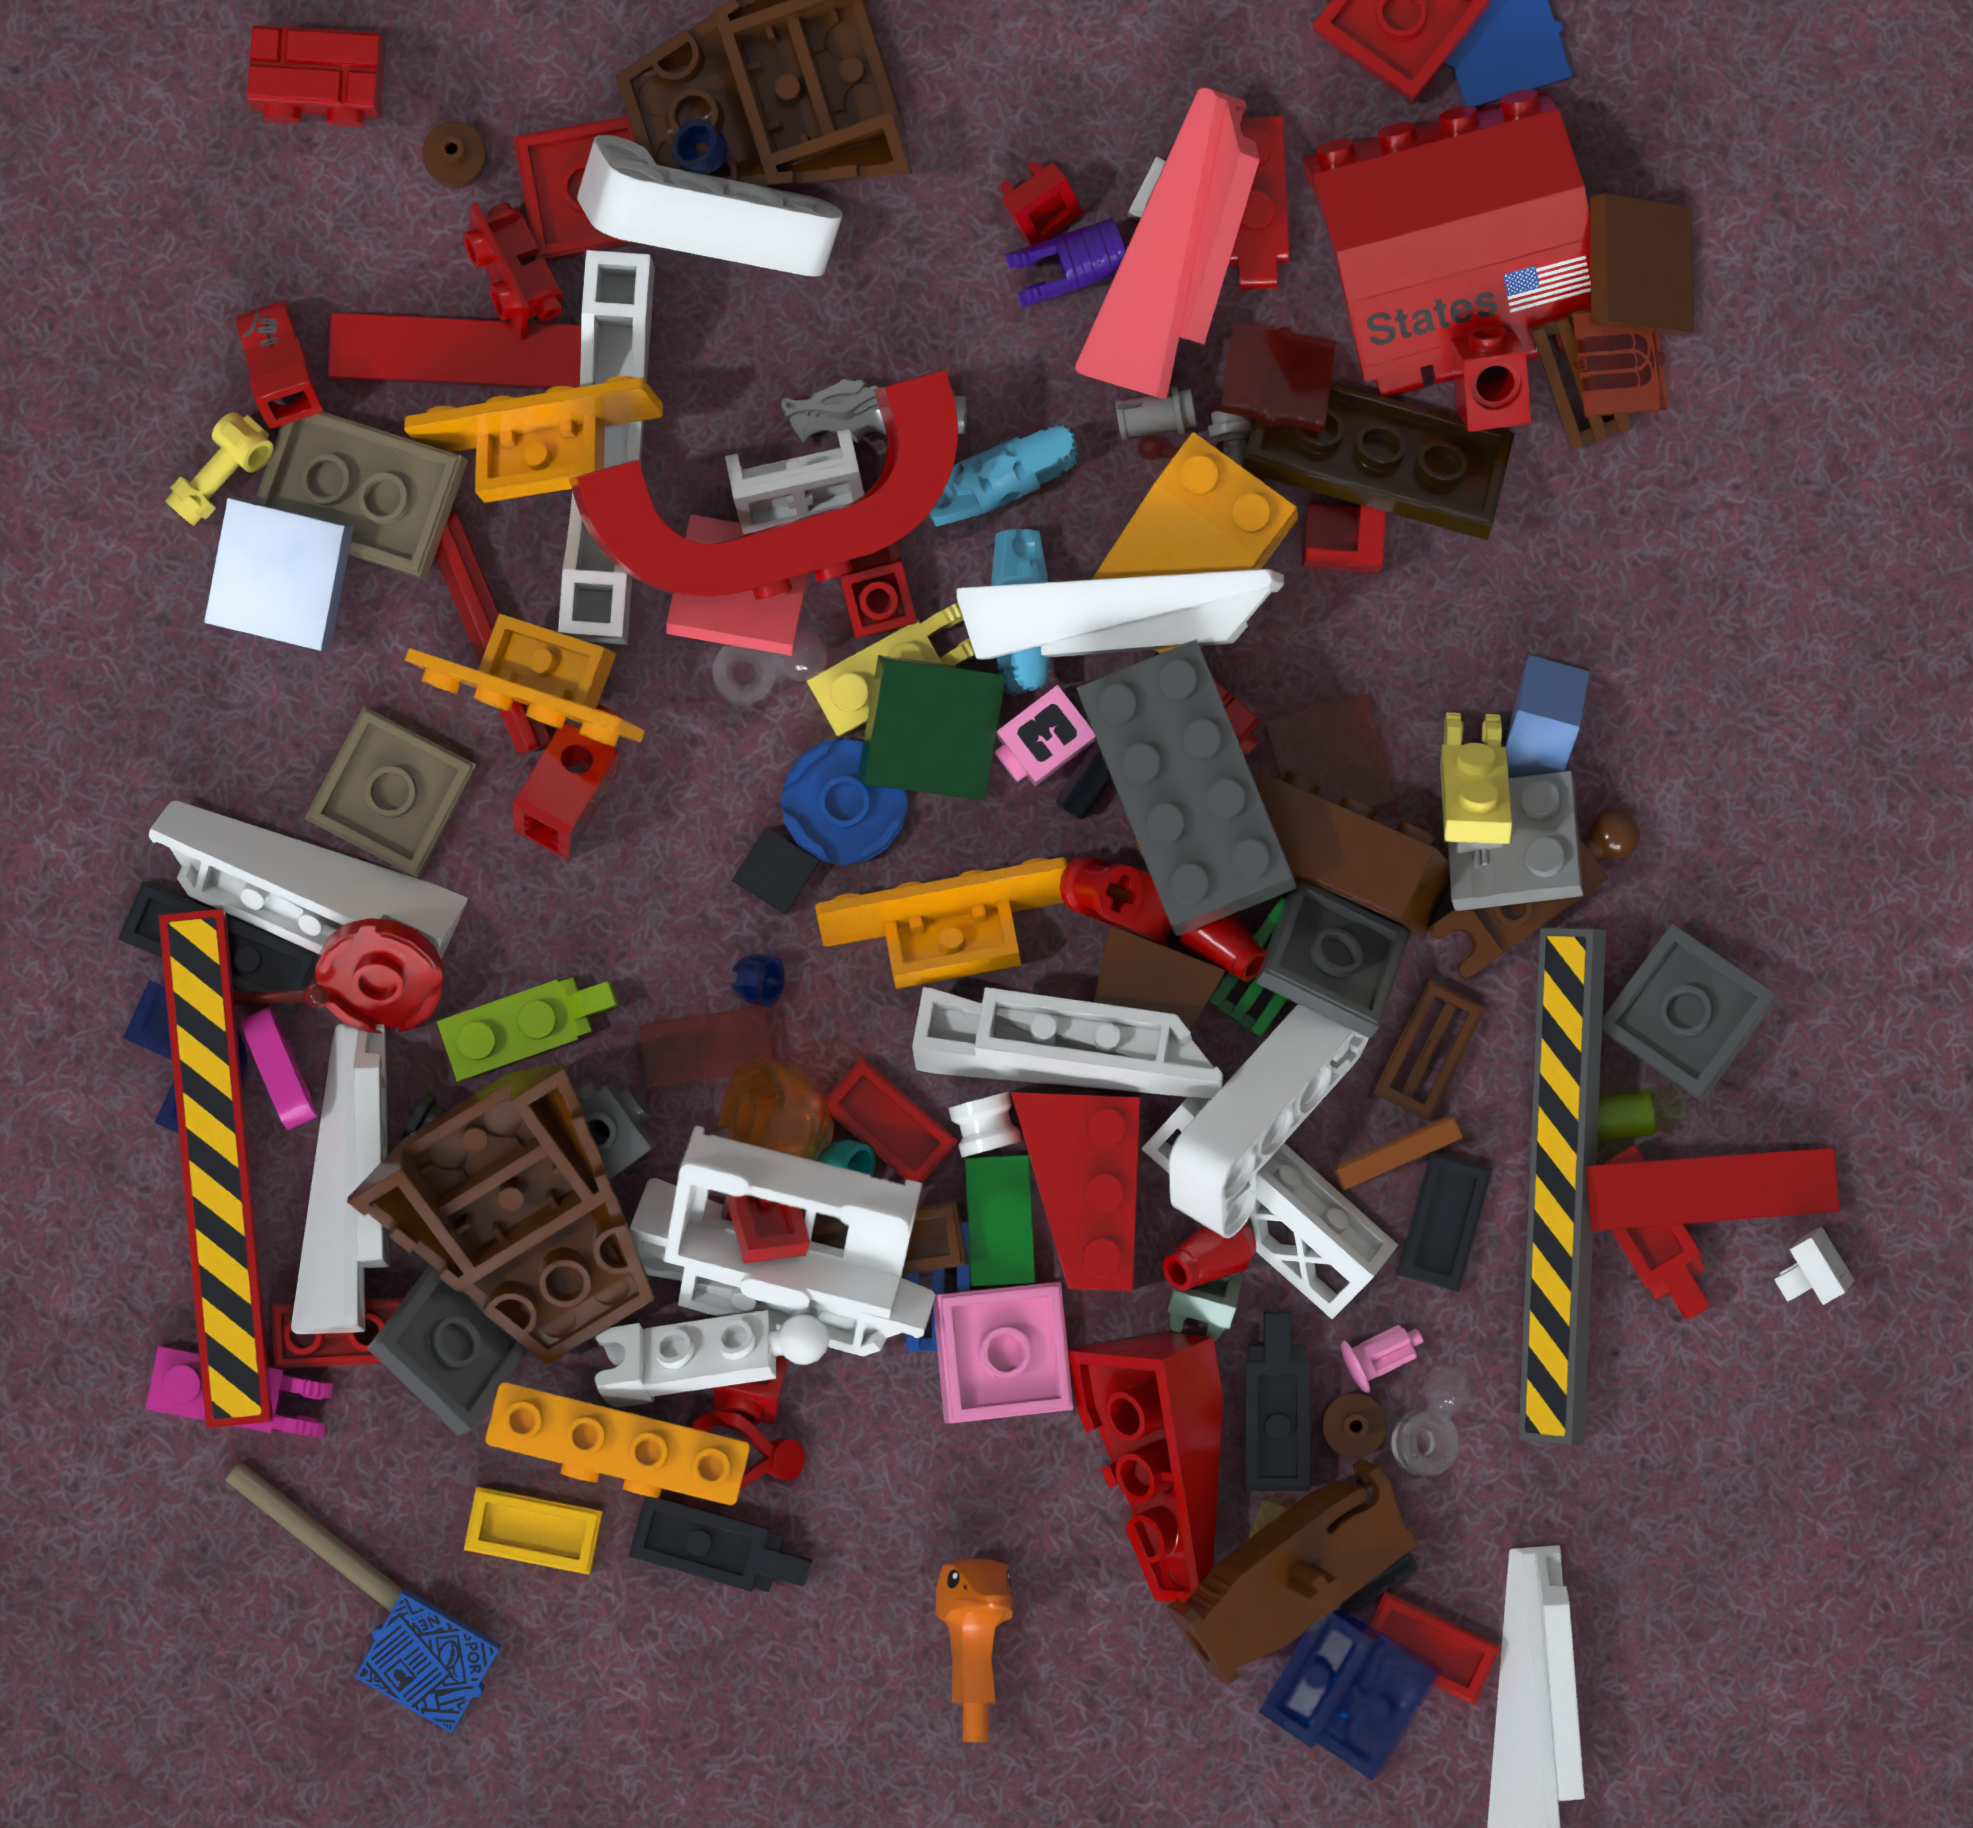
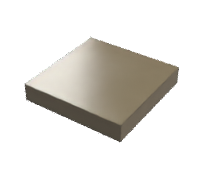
M363 706L304 819L419 878L478 766Z

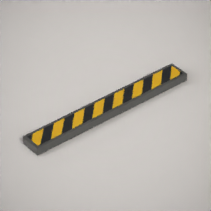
M1540 928L1518 1440L1563 1445H1584L1593 1253V1231L1591 1229L1586 1167L1596 1165L1606 930Z

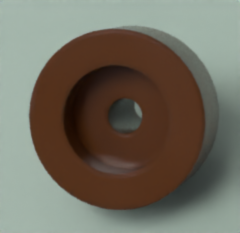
M447 122L437 126L428 134L423 144L422 158L425 168L437 183L448 188H463L476 182L483 174L487 164V150L481 136L471 126L461 122ZM457 149L455 154H449L451 150Z
M1346 1393L1336 1397L1328 1404L1322 1416L1321 1427L1326 1442L1334 1451L1346 1457L1358 1458L1371 1454L1381 1445L1386 1434L1387 1422L1382 1408L1375 1400L1361 1393ZM1354 1420L1360 1422V1428L1357 1431H1351L1350 1424Z

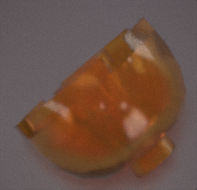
M758 1054L751 1056L755 1061L754 1065L741 1063L734 1071L726 1087L719 1111L717 1127L729 1129L728 1139L817 1161L820 1153L826 1151L829 1147L834 1131L833 1119L828 1115V1105L819 1083L795 1064Z

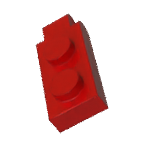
M1283 116L1242 118L1240 123L1242 135L1256 142L1260 160L1228 265H1238L1239 290L1277 289V263H1289Z

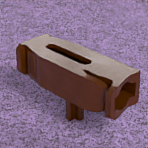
M1361 1458L1352 1465L1356 1474V1483L1349 1479L1338 1480L1311 1492L1218 1562L1185 1603L1176 1599L1167 1606L1168 1612L1205 1668L1214 1677L1229 1686L1239 1678L1235 1670L1236 1668L1287 1646L1328 1613L1338 1609L1342 1602L1419 1544L1414 1535L1404 1526L1390 1480L1378 1466Z

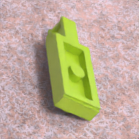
M572 977L560 982L556 979L436 1022L456 1080L461 1082L579 1041L580 1036L593 1032L588 1017L613 1009L619 1005L611 982L606 981L578 991L575 979Z

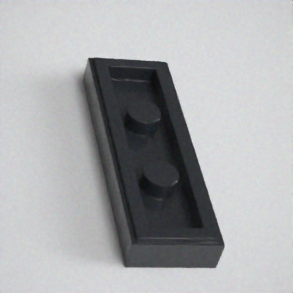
M143 881L118 940L163 958L159 915L211 909ZM226 916L233 988L292 1014H296L315 971L319 955Z

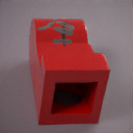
M285 299L236 315L237 328L251 376L249 380L254 400L269 430L324 412L306 350L302 348L292 314ZM304 391L303 396L295 403L280 405L274 402V400Z

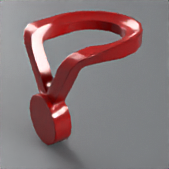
M703 1413L690 1426V1428L706 1432L714 1426H722L740 1432L764 1456L744 1471L740 1490L765 1473H768L775 1479L787 1481L799 1476L803 1469L805 1453L798 1441L788 1438H777L770 1443L750 1421L738 1413Z

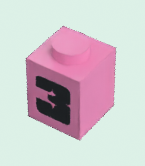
M1057 685L997 731V737L1003 746L994 753L1016 782L1027 775L1036 787L1095 742L1096 737L1091 727Z

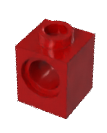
M1484 326L1471 330L1467 337L1451 339L1456 411L1467 431L1473 432L1531 423L1526 350L1514 330L1506 331V329L1498 326ZM1496 365L1504 367L1501 376L1496 381L1489 384L1477 383L1479 375L1486 368Z

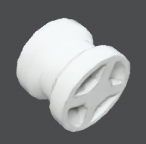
M1010 1092L948 1108L951 1121L960 1126L963 1138L958 1145L961 1158L1023 1141L1020 1129L1012 1125L1009 1110L1013 1105Z

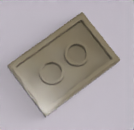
M321 412L281 426L272 457L267 464L255 502L354 525L349 549L350 556L427 580L468 460L451 452Z

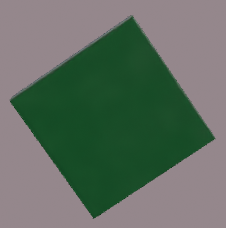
M878 655L857 781L865 785L985 801L1006 675L994 671Z

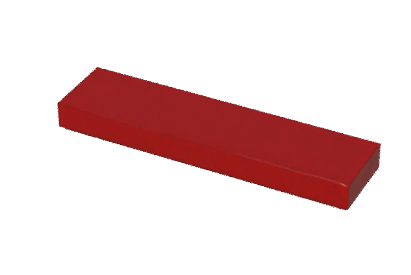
M331 313L327 375L330 379L547 390L555 386L580 387L581 325L527 323L526 338L519 339L512 322Z
M1834 1148L1586 1167L1592 1231L1840 1212Z

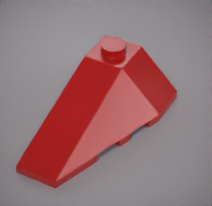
M1165 1332L1075 1347L1068 1351L1077 1411L1086 1432L1096 1428L1099 1429L1112 1464L1101 1468L1108 1488L1119 1485L1122 1492L1126 1495L1134 1516L1128 1521L1126 1532L1153 1598L1156 1601L1173 1602L1179 1599L1185 1603L1213 1569L1223 1394L1214 1337Z

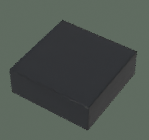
M765 827L732 879V882L787 916L820 861Z

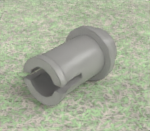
M1172 385V392L1168 393L1166 400L1154 396L1115 400L1122 441L1128 440L1131 437L1178 430L1179 436L1186 435L1185 428L1197 427L1191 389L1179 391L1178 385Z

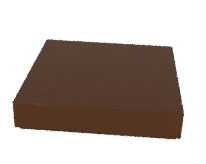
M1609 193L1589 196L1592 324L1668 335L1694 333L1692 207Z

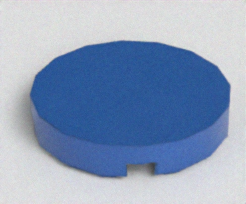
M837 739L821 742L803 753L786 775L781 798L784 823L797 845L819 861L840 866L868 862L888 850L903 829L908 809L906 790L865 785L857 781L863 748L862 741Z

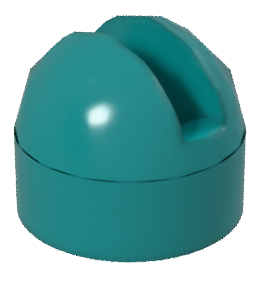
M837 1140L826 1146L820 1156L821 1163L868 1174L873 1177L875 1155L872 1148L867 1144L853 1140Z

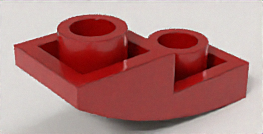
M896 542L879 551L850 560L853 572L841 575L840 580L855 638L917 623Z

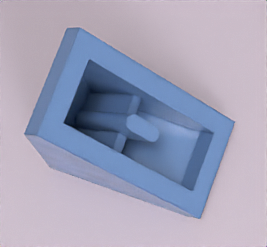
M1532 655L1527 656L1503 747H1506L1508 778L1565 771L1580 728L1590 671Z

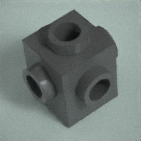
M593 1080L576 1092L609 1179L616 1176L662 1142L647 1122L652 1117L649 1107L633 1087L628 1086L623 1090L617 1080L600 1090ZM599 1120L604 1121L608 1125L610 1136L601 1131Z

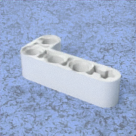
M610 135L594 137L577 195V200L590 223L597 230L609 236L805 276H821L825 273L843 216L842 211L833 204L812 196L656 165L650 153L644 147L630 140Z
M1298 1004L1179 1135L1169 1159L1172 1206L1225 1238L1234 1236L1247 1222L1256 1203L1257 1172L1351 1069L1361 1056L1369 1038Z

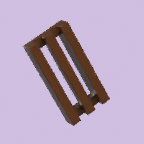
M1590 307L1529 328L1568 446L1571 450L1583 447L1584 443L1593 440L1597 442L1608 438L1609 434L1617 431L1622 433L1632 429L1627 413L1611 414L1612 418L1604 421L1601 415L1587 416L1584 388L1585 392L1593 390L1588 376H1583V388L1579 349L1572 328L1576 327L1574 314L1591 313ZM1559 333L1589 423L1588 427L1578 429L1548 340L1549 336ZM1586 337L1591 353L1606 352L1602 337ZM1608 355L1592 356L1597 371L1612 370ZM1581 358L1582 372H1586ZM1614 374L1598 375L1603 390L1619 389Z
M1428 979L1372 1094L1430 1122L1486 1007ZM1434 997L1445 1001L1401 1092L1390 1086ZM1459 1008L1468 1014L1424 1103L1413 1099V1096L1456 1009Z

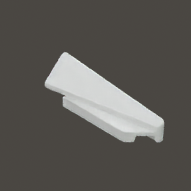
M1248 570L958 588L956 591L959 607L976 659H992L1040 646L1042 656L1062 657L1176 648L1196 639L1199 646L1234 643L1248 627L1246 621L1271 592H1278L1284 585V576L1273 570Z
M171 801L149 832L152 842H158L169 847L182 867L177 879L188 896L214 908L225 909L226 913L317 954L320 953L328 936L346 923L375 918L395 920L418 930L435 946L442 959L468 900L465 896L430 882L180 801Z
M923 987L912 1045L915 1067L918 1071L1212 1099L1223 1087V1073L1218 1067L1214 1068L1194 1043L1190 1031L1177 1014L987 987L984 990L982 1003L933 988Z
M339 1024L334 1031L291 1329L296 1334L365 1332L364 1268L390 1267L389 1230L369 1214L363 1216L347 1203L348 1196L388 1156L386 1028L384 1025L376 1024L375 1027L376 1030L382 1031V1034L359 1030L348 1024Z
M1560 1545L1513 1548L1509 1551L1487 1828H1560L1558 1801L1585 1799L1570 1604L1567 1586H1563Z

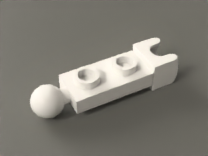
M769 1310L645 1329L639 1323L609 1327L597 1334L596 1340L599 1345L604 1346L609 1360L617 1367L597 1373L595 1383L605 1402L613 1407L620 1408L653 1403L654 1396L775 1379L776 1356L784 1355L785 1358L793 1363L801 1365L816 1362L827 1350L829 1343L828 1332L822 1321L810 1314H798L790 1317L781 1326L780 1330H776V1321Z

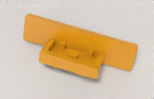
M615 376L601 384L577 388L555 386L547 389L545 393L517 398L495 396L488 399L485 403L458 408L452 406L432 407L426 413L406 416L404 430L413 441L447 452L476 448L475 493L484 503L572 489L569 481L570 478L604 469L605 427L660 418L663 416V403L643 378Z
M500 613L478 671L411 648L408 649L404 659L425 670L421 681L454 694L458 693L461 683L476 688L473 696L474 699L505 711H510L513 701L528 705L527 717L560 729L563 728L566 718L582 723L579 734L610 746H616L619 736L641 743L645 730L619 717L596 710L616 653L605 647Z
M1064 857L1050 860L1034 858L1023 862L1021 865L991 871L970 870L960 874L958 877L926 883L906 882L894 889L862 895L856 893L839 895L830 901L820 902L815 905L823 946L830 947L886 936L895 989L1021 966L1012 912L1064 903L1059 887L1061 875L1068 865L1067 859Z
M503 1382L498 1387L485 1439L486 1443L493 1447L562 1463L560 1474L597 1483L599 1474L602 1473L624 1479L622 1489L632 1493L660 1498L661 1490L666 1489L727 1505H733L737 1502L750 1451V1445L746 1441L508 1382Z

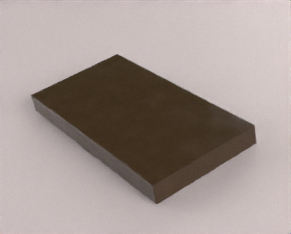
M1270 364L1242 468L1256 476L1488 540L1493 527L1515 433L1499 428L1468 432L1460 417Z

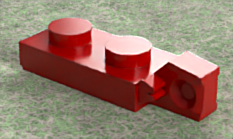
M1633 1145L1601 1165L1645 1162L1637 1147ZM1683 1224L1610 1230L1643 1287L1649 1289L1655 1300L1669 1293L1685 1320L1697 1316L1710 1307L1693 1279L1706 1271L1699 1259L1701 1253Z

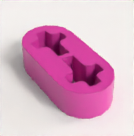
M269 1006L241 1018L240 1021L244 1035L285 1128L290 1130L318 1118L313 1098L274 1009Z

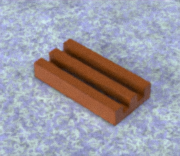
M1446 1116L1334 1165L1336 1169H1333V1172L1341 1190H1347L1462 1139L1463 1136L1455 1118Z

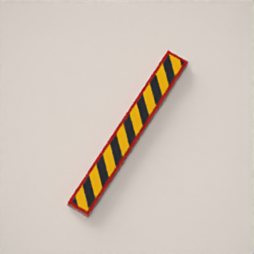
M215 909L159 915L206 1428L272 1422L273 1411L226 910Z

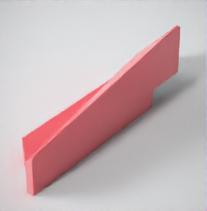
M1202 87L1197 90L1075 364L1078 374L1166 400L1179 338L1205 344L1260 160L1256 142L1243 136L1240 123L1244 110L1247 108L1245 100L1209 88Z

